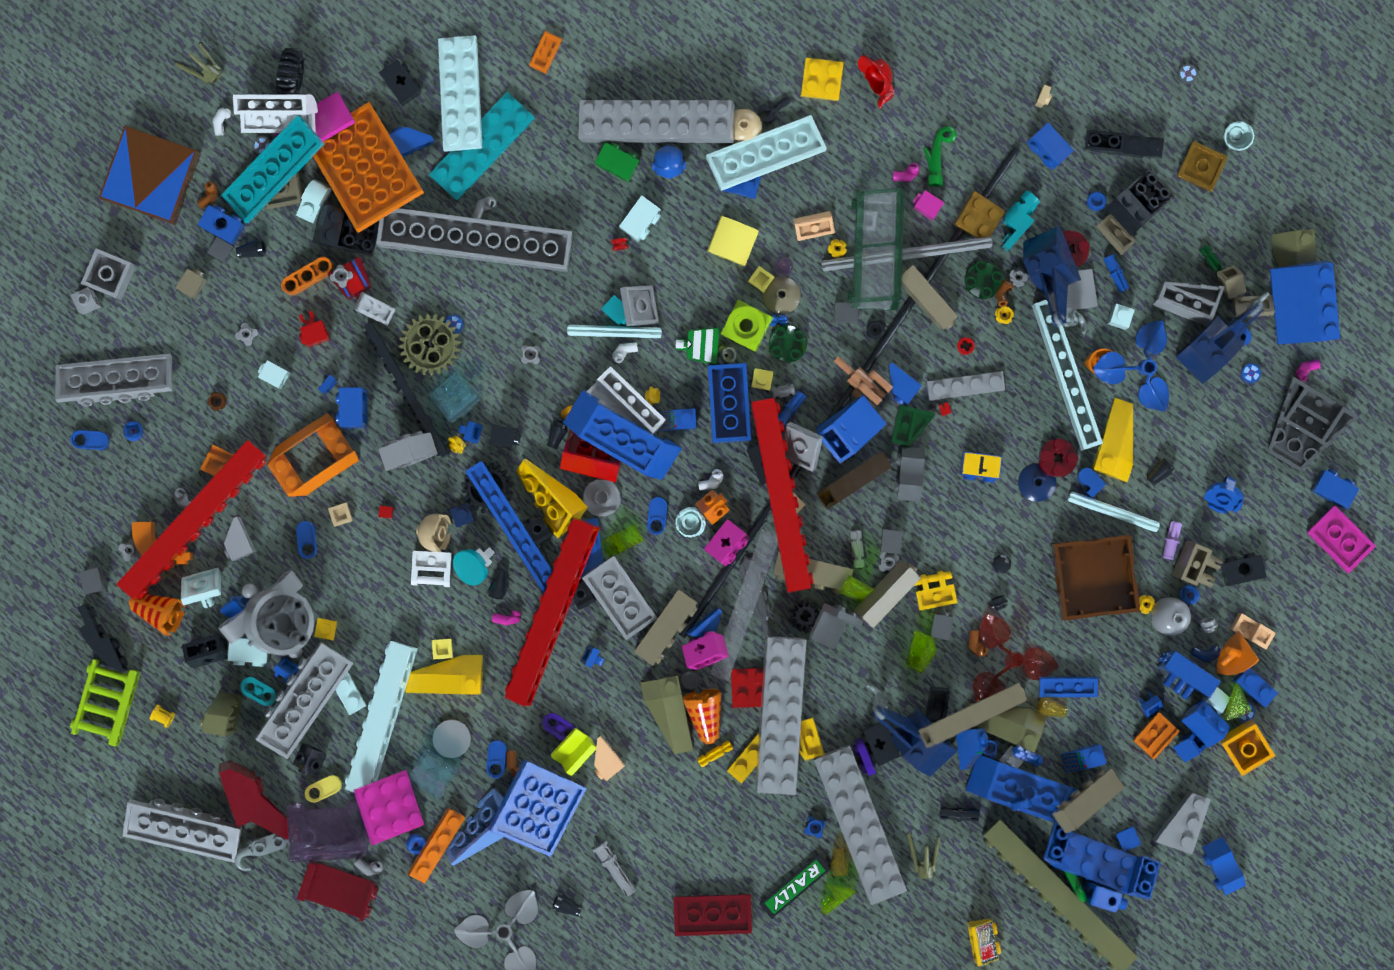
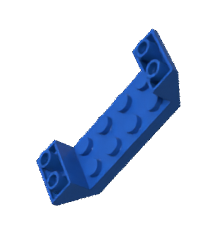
M584 390L581 391L563 421L578 437L640 473L663 480L682 447L667 438L664 440L660 439L600 404L598 398Z
M982 755L974 764L965 791L1011 808L1012 803L1030 800L1032 807L1020 809L1019 811L1053 823L1055 821L1058 822L1053 816V813L1058 809L1057 805L1065 800L1068 801L1070 799L1069 795L1079 790Z
M1056 821L1053 824L1043 857L1044 860L1055 868L1122 894L1148 900L1151 899L1161 862L1145 856L1136 857L1072 831L1065 833Z

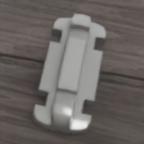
M790 384V386H777L776 389L773 387L771 390L773 398H776V396H779V398L786 397L789 394L795 395L793 384Z

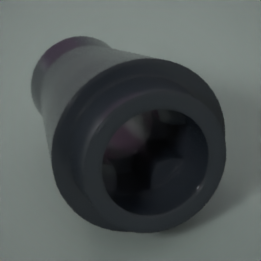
M256 238L237 247L236 253L238 258L262 257L263 254H266V246L262 239L258 240Z
M554 419L553 423L550 424L547 446L558 449L559 444L568 432L567 426L562 421Z
M1163 458L1157 462L1147 480L1155 486L1173 474L1172 471L1175 468Z
M496 570L495 576L487 590L489 597L503 600L504 596H506L507 572Z
M558 894L552 905L556 912L576 917L580 915L582 910L581 905H578L564 894Z

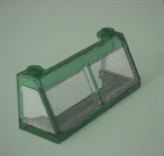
M905 188L856 192L855 198L851 200V210H855L852 290L848 291V302H851V308L897 310L899 307L902 289Z

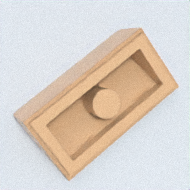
M830 211L793 219L798 241L835 233Z

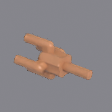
M840 356L834 360L850 376L847 382L855 388L852 392V396L855 399L864 393L876 405L882 401L886 393L873 380L887 392L893 388L876 371H871L867 374L860 367L855 371Z

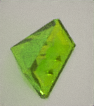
M849 575L840 593L860 603L875 589Z
M918 630L914 632L905 666L920 673L924 672L937 652L933 637Z
M1237 683L1234 685L1223 718L1226 723L1252 712Z

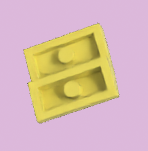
M720 216L707 251L745 266L759 230Z

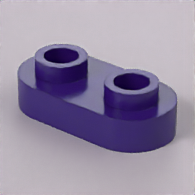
M549 713L543 719L544 729L561 741L567 737L565 735L566 730L573 731L576 728L556 713ZM550 719L556 720L555 726L549 724Z
M862 738L854 740L855 745H852L856 756L860 755L862 763L859 764L863 774L867 773L868 776L876 774Z

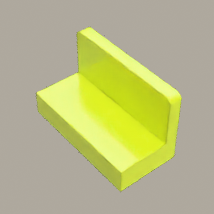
M574 728L551 753V757L562 764L565 772L572 776L597 747L592 738Z

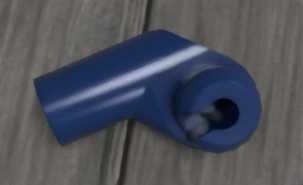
M1215 645L1206 651L1194 646L1190 654L1204 662L1217 659L1220 656L1221 650Z

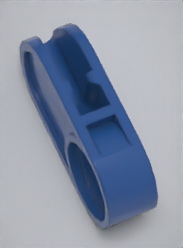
M78 430L73 432L70 438L72 445L79 449L104 450L110 444L109 436L99 431ZM79 434H83L86 439L82 445L76 443V437Z
M655 497L649 504L647 528L654 535L661 534L666 526L667 503L661 497ZM654 520L662 523V528L659 531L651 529V523Z
M303 521L296 527L298 552L304 559H311L317 554L316 530L311 522ZM307 544L313 547L311 555L303 553V547Z
M500 740L491 742L488 747L486 770L491 778H499L505 772L507 747ZM493 764L501 766L499 774L491 772L490 768Z

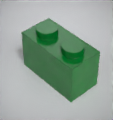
M605 142L595 161V165L629 183L640 163L637 159L638 156L630 151L627 153L621 151V147L613 142L610 144Z

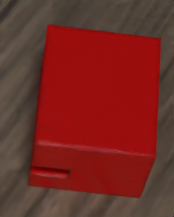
M948 402L943 403L944 408L942 404L938 405L941 417L951 414Z
M380 506L378 517L393 519L394 507Z

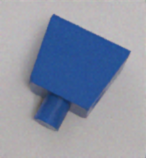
M1086 879L1083 880L1082 888L1087 897L1085 902L1112 912H1117L1118 908L1126 909L1128 900L1123 898L1121 893Z

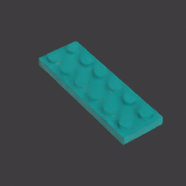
M506 92L481 119L482 148L451 151L434 168L429 176L458 201L535 120V117L513 96Z
M297 115L221 196L245 223H249L325 143L305 120Z

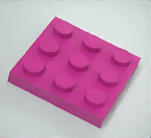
M407 770L353 789L371 845L424 825Z

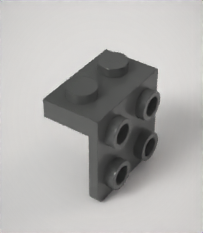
M824 603L809 638L834 649L847 622L861 628L863 621L857 618L858 614L847 610L845 613L846 608L837 604L835 607Z

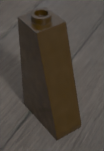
M881 451L817 493V496L828 510L892 468L889 457Z

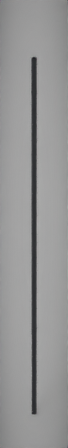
M1013 147L981 195L987 199L1020 152L1018 149ZM958 227L949 242L959 241L965 231ZM949 254L938 256L924 277L928 283H930ZM911 297L861 368L866 373L869 372L916 302ZM851 384L827 419L842 410L852 396V392L855 390ZM795 464L789 473L790 478L793 477L795 479L803 467ZM770 502L747 534L749 538L747 539L746 546L743 549H739L734 561L724 567L698 605L695 614L689 618L687 625L679 633L684 639L688 635L686 632L695 625L772 513Z

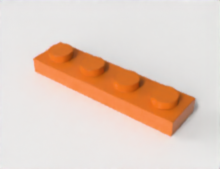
M449 807L446 809L407 872L409 876L426 883L465 820L462 814Z

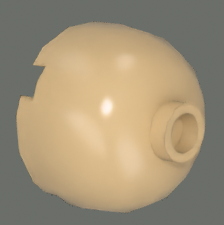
M749 109L734 111V143L731 144L749 140L762 134V123L755 112Z
M430 514L417 526L416 534L424 548L439 553L447 548L451 533L447 534L448 524L451 525L449 516L445 514Z

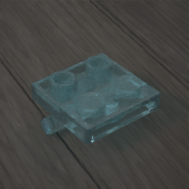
M458 370L429 394V397L451 423L455 422L462 415L465 416L472 410L471 407L481 400L480 396Z

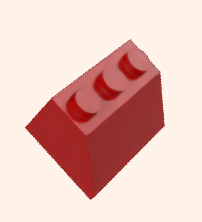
M570 429L563 450L560 469L616 482L621 461L578 437Z

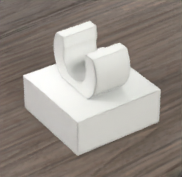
M490 547L484 552L479 548L476 552L484 558L487 569L492 563L489 558L495 552Z
M1010 745L999 761L1018 768L1023 760L1013 756L1012 749L1014 747Z

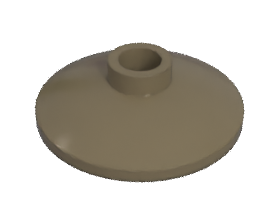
M785 276L775 277L765 293H763L764 304L770 311L776 314L790 313L798 306L801 298L797 283ZM780 291L785 292L784 298L778 296Z

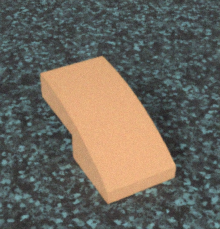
M1238 613L1230 627V630L1235 633L1240 631L1244 638L1266 650L1276 634L1242 613Z

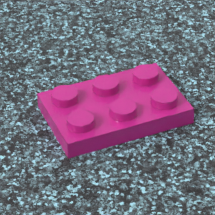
M1335 505L1306 532L1346 573H1350L1376 547Z

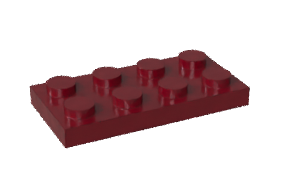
M751 894L673 897L675 936L752 934Z

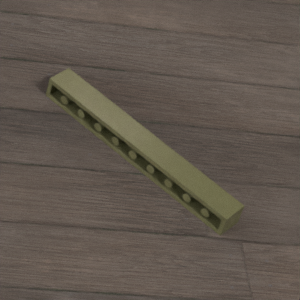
M999 818L982 833L985 837L983 841L990 848L994 846L999 851L997 855L1004 862L1008 860L1012 864L1010 868L1018 876L1022 874L1026 878L1024 882L1032 890L1036 888L1040 892L1038 896L1045 903L1049 901L1054 906L1052 910L1059 917L1063 915L1067 919L1065 923L1073 931L1077 929L1081 933L1079 937L1087 945L1091 943L1095 947L1093 951L1100 958L1104 956L1109 961L1107 965L1112 970H1126L1138 958Z

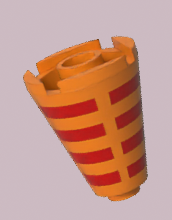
M147 594L142 600L138 599L136 601L132 598L129 600L131 611L166 636H171L170 632H176L185 614L184 611L181 612L182 607L186 608L181 599Z
M703 689V693L696 694V691L684 695L683 703L700 741L705 742V744L715 743L720 733L721 691L719 689Z

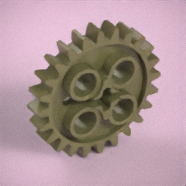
M430 314L426 315V319L419 315L418 322L412 319V326L406 324L409 329L408 331L402 330L405 337H401L399 340L403 341L404 344L400 345L399 348L405 351L400 355L407 356L404 363L411 362L409 365L410 369L416 366V373H419L422 369V373L425 376L428 371L431 376H434L435 371L438 374H442V368L448 371V364L454 366L452 359H459L455 352H461L460 349L456 348L457 345L462 344V342L456 341L460 334L453 333L457 328H450L451 321L444 323L445 317L443 316L438 320L437 314H434L433 319H431ZM425 327H429L431 331L427 337H423L421 334L422 329ZM436 329H438L439 332H438V334L435 336V338L433 339V337H434V332H435ZM443 335L447 336V343L440 345L438 342L439 338ZM427 341H432L434 347H430L428 349V346L426 345ZM420 344L422 346L421 353L414 354L413 347ZM428 349L425 360H422V357ZM438 353L439 360L432 363L430 360L431 354Z

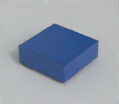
M329 375L318 390L326 395L338 380L334 376Z
M1134 826L1115 833L1123 852L1141 845Z

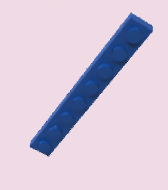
M481 460L465 470V472L544 593L548 586L546 584L547 579L553 571Z

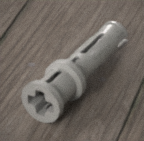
M604 841L593 848L592 851L602 861L601 865L607 867L626 897L630 896L636 889L616 861V854L611 852L607 846L608 842Z

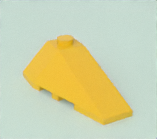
M1114 398L1101 437L1103 444L1098 446L1091 469L1094 472L1128 482L1133 467V404Z
M524 459L516 473L526 491L534 494L536 509L541 507L546 516L543 518V521L552 533L559 538L567 531L569 523L574 518L581 519L587 506L576 493L529 460Z
M461 655L410 672L405 693L482 694L483 655Z

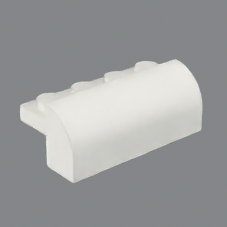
M311 94L233 95L234 114H240L241 133H281L297 115L301 116L316 133L315 113H318L315 98Z
M611 366L587 391L598 398L600 404L652 434L666 420Z

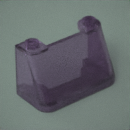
M356 799L349 800L345 807L306 810V806L300 802L287 805L288 860L290 862L356 859L366 856L369 844L368 834Z

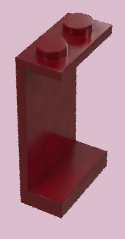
M312 860L307 867L297 899L303 902L309 900L358 917L359 921L363 922L365 917L369 918L372 907H370L372 899H376L379 889L376 888V882Z

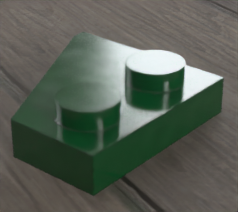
M899 405L891 443L910 447L935 417L936 413Z

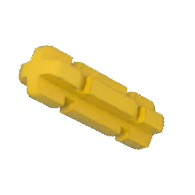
M729 740L725 741L721 746L708 751L705 756L698 757L697 761L701 767L709 764L708 762L723 756L725 752L728 753L733 750V746Z

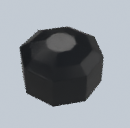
M998 555L993 559L992 567L998 573H1006L1011 569L1012 562L1008 556Z

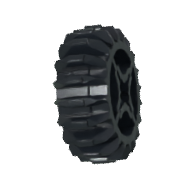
M285 48L281 53L276 75L277 94L300 93L305 67V58L302 50Z
M491 462L490 467L487 469L492 477L493 473L500 477L503 483V488H500L507 501L510 502L511 499L506 496L507 493L513 494V491L508 490V487H513L514 484H507V481L512 478L511 476L504 477L507 474V470H503L500 473L501 466L498 465L494 469V463ZM465 475L464 477L469 479L468 483L462 482V485L467 486V489H463L462 493H468L464 500L471 499L468 506L471 507L475 503L474 511H478L482 507V514H485L486 508H488L489 514H492L483 499L482 503L476 500L472 492V488L476 489L469 476Z

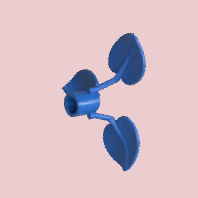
M1153 321L1141 327L1135 338L1136 345L1144 349L1143 353L1147 358L1146 360H1141L1137 366L1124 367L1125 360L1122 355L1116 352H1108L1098 360L1093 370L1100 380L1108 384H1118L1124 381V370H1138L1140 374L1148 375L1145 380L1147 384L1139 388V401L1144 407L1149 409L1166 411L1169 403L1168 387L1165 381L1159 377H1154L1150 380L1157 370V364L1148 355L1147 351L1150 354L1162 352L1167 344V335L1164 321Z

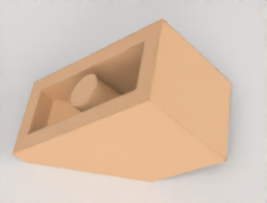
M600 735L597 738L595 773L601 780L604 778L607 781L620 771L625 764Z

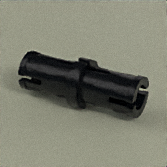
M959 806L957 808L940 807V819L957 820V822H961V820L979 821V809H964Z

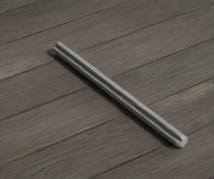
M984 237L822 261V270L831 271L991 248L993 245L992 238Z

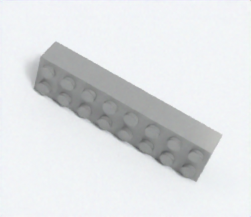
M580 100L578 138L582 142L734 143L735 105L732 100Z
M766 636L755 783L757 793L796 795L807 641L805 638Z
M850 745L814 758L816 768L870 904L873 905L906 892L907 889Z

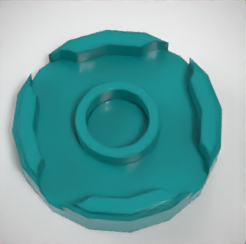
M462 549L454 556V570L463 582L475 586L487 578L488 568L486 569L485 567L486 562L478 552L473 549Z

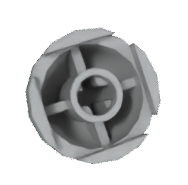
M1175 597L1160 599L1151 610L1152 625L1157 631L1165 635L1174 636L1183 633L1191 621L1189 607L1185 602Z

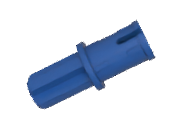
M1115 254L1104 258L1103 261L1110 272L1109 277L1113 278L1118 291L1124 292L1128 290L1129 285L1123 275L1124 270L1120 268Z
M800 391L796 392L788 404H784L785 408L778 415V420L783 422L784 427L793 414H797V409L806 399V396Z

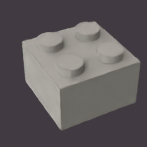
M96 248L81 284L122 301L136 265Z
M422 431L413 433L411 436L410 434L400 436L397 442L396 439L385 443V447L378 449L386 471L410 466L438 454L431 433L423 434Z

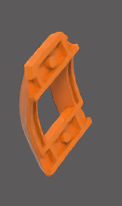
M327 413L278 445L274 449L267 466L288 497L308 496L318 487L357 463L359 459L356 452L352 450L334 423L333 418ZM317 432L336 463L303 484L284 453Z

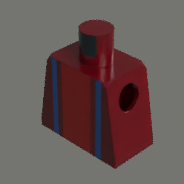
M357 257L343 265L345 270L353 273V278L348 280L345 288L339 287V284L334 281V284L348 300L354 297L358 300L361 292L366 294L365 291L372 288L361 257ZM334 271L328 273V276L330 277V275L333 274Z

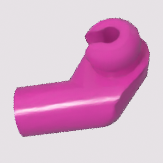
M911 163L904 172L894 171L893 181L911 182L919 174L918 164Z
M1319 360L1302 362L1295 372V377L1302 382L1306 381L1310 370L1320 369Z
M512 610L511 616L494 613L492 622L502 625L519 623L521 612Z

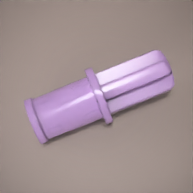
M1175 521L1170 523L1167 538L1164 539L1166 543L1162 558L1174 560L1177 544L1180 543L1178 539L1182 528L1181 523Z

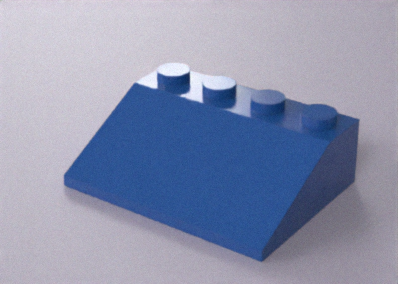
M1323 260L1271 268L1270 279L1275 310L1274 319L1277 344L1340 339L1333 262Z

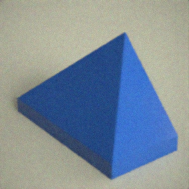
M720 608L713 609L686 632L688 636L704 637V634L714 631L716 633L722 613Z

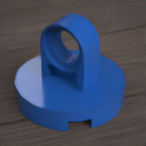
M1226 476L1223 480L1225 483L1217 482L1207 487L1204 500L1208 501L1209 508L1223 514H1227V511L1236 513L1241 509L1244 496L1235 487L1236 479Z

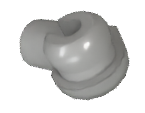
M486 197L477 201L472 218L481 219L484 211L496 206V200L492 197Z
M183 488L175 490L174 498L177 506L185 509L191 501H189Z

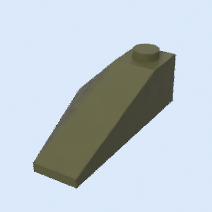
M1314 229L1271 235L1272 252L1279 267L1316 262Z
M678 675L640 682L644 702L673 753L693 751Z
M1013 707L974 727L979 729L985 728V731L1035 752L1042 736L1047 716L1030 708Z

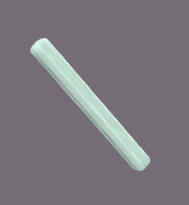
M568 325L567 334L572 336L661 338L662 329L660 327Z
M1073 491L1068 496L1069 502L1153 532H1157L1160 523Z

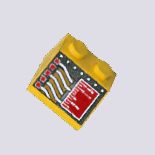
M990 918L967 922L973 959L977 966L998 960V954L1001 953L999 942L995 941V935L997 934L996 923H992Z

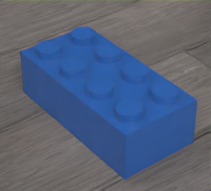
M746 363L708 365L712 443L751 441Z

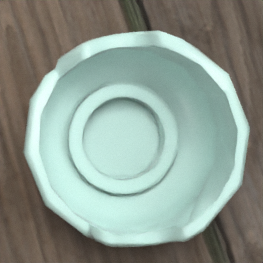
M1236 121L1228 125L1224 131L1223 138L1228 147L1241 151L1247 149L1253 143L1255 135L1250 125L1242 121Z

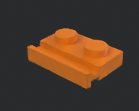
M212 444V448L208 452L200 470L215 476L234 454Z
M1157 712L1132 741L1152 759H1155L1180 731L1160 712Z

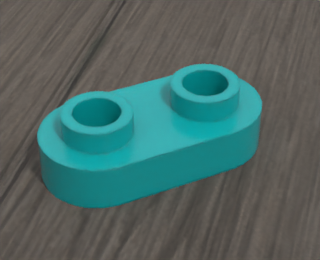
M247 677L241 682L240 688L242 693L264 706H270L276 702L277 691L273 687L255 677ZM249 683L254 684L253 690L248 688ZM267 692L271 694L269 700L265 698V693Z

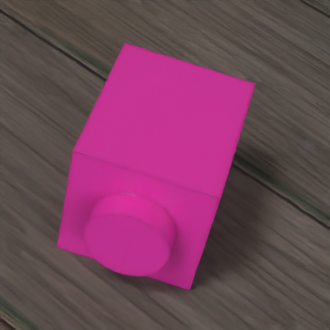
M925 190L923 194L918 193L913 203L916 205L913 209L933 221L944 202Z

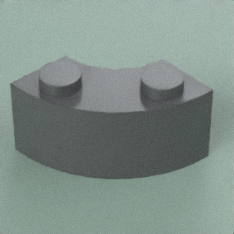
M902 446L901 454H897L896 465H899L898 480H895L894 492H897V500L921 501L925 462L924 448Z

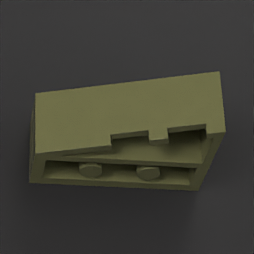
M219 692L205 712V716L201 717L200 727L202 728V733L228 736L236 733L242 695Z

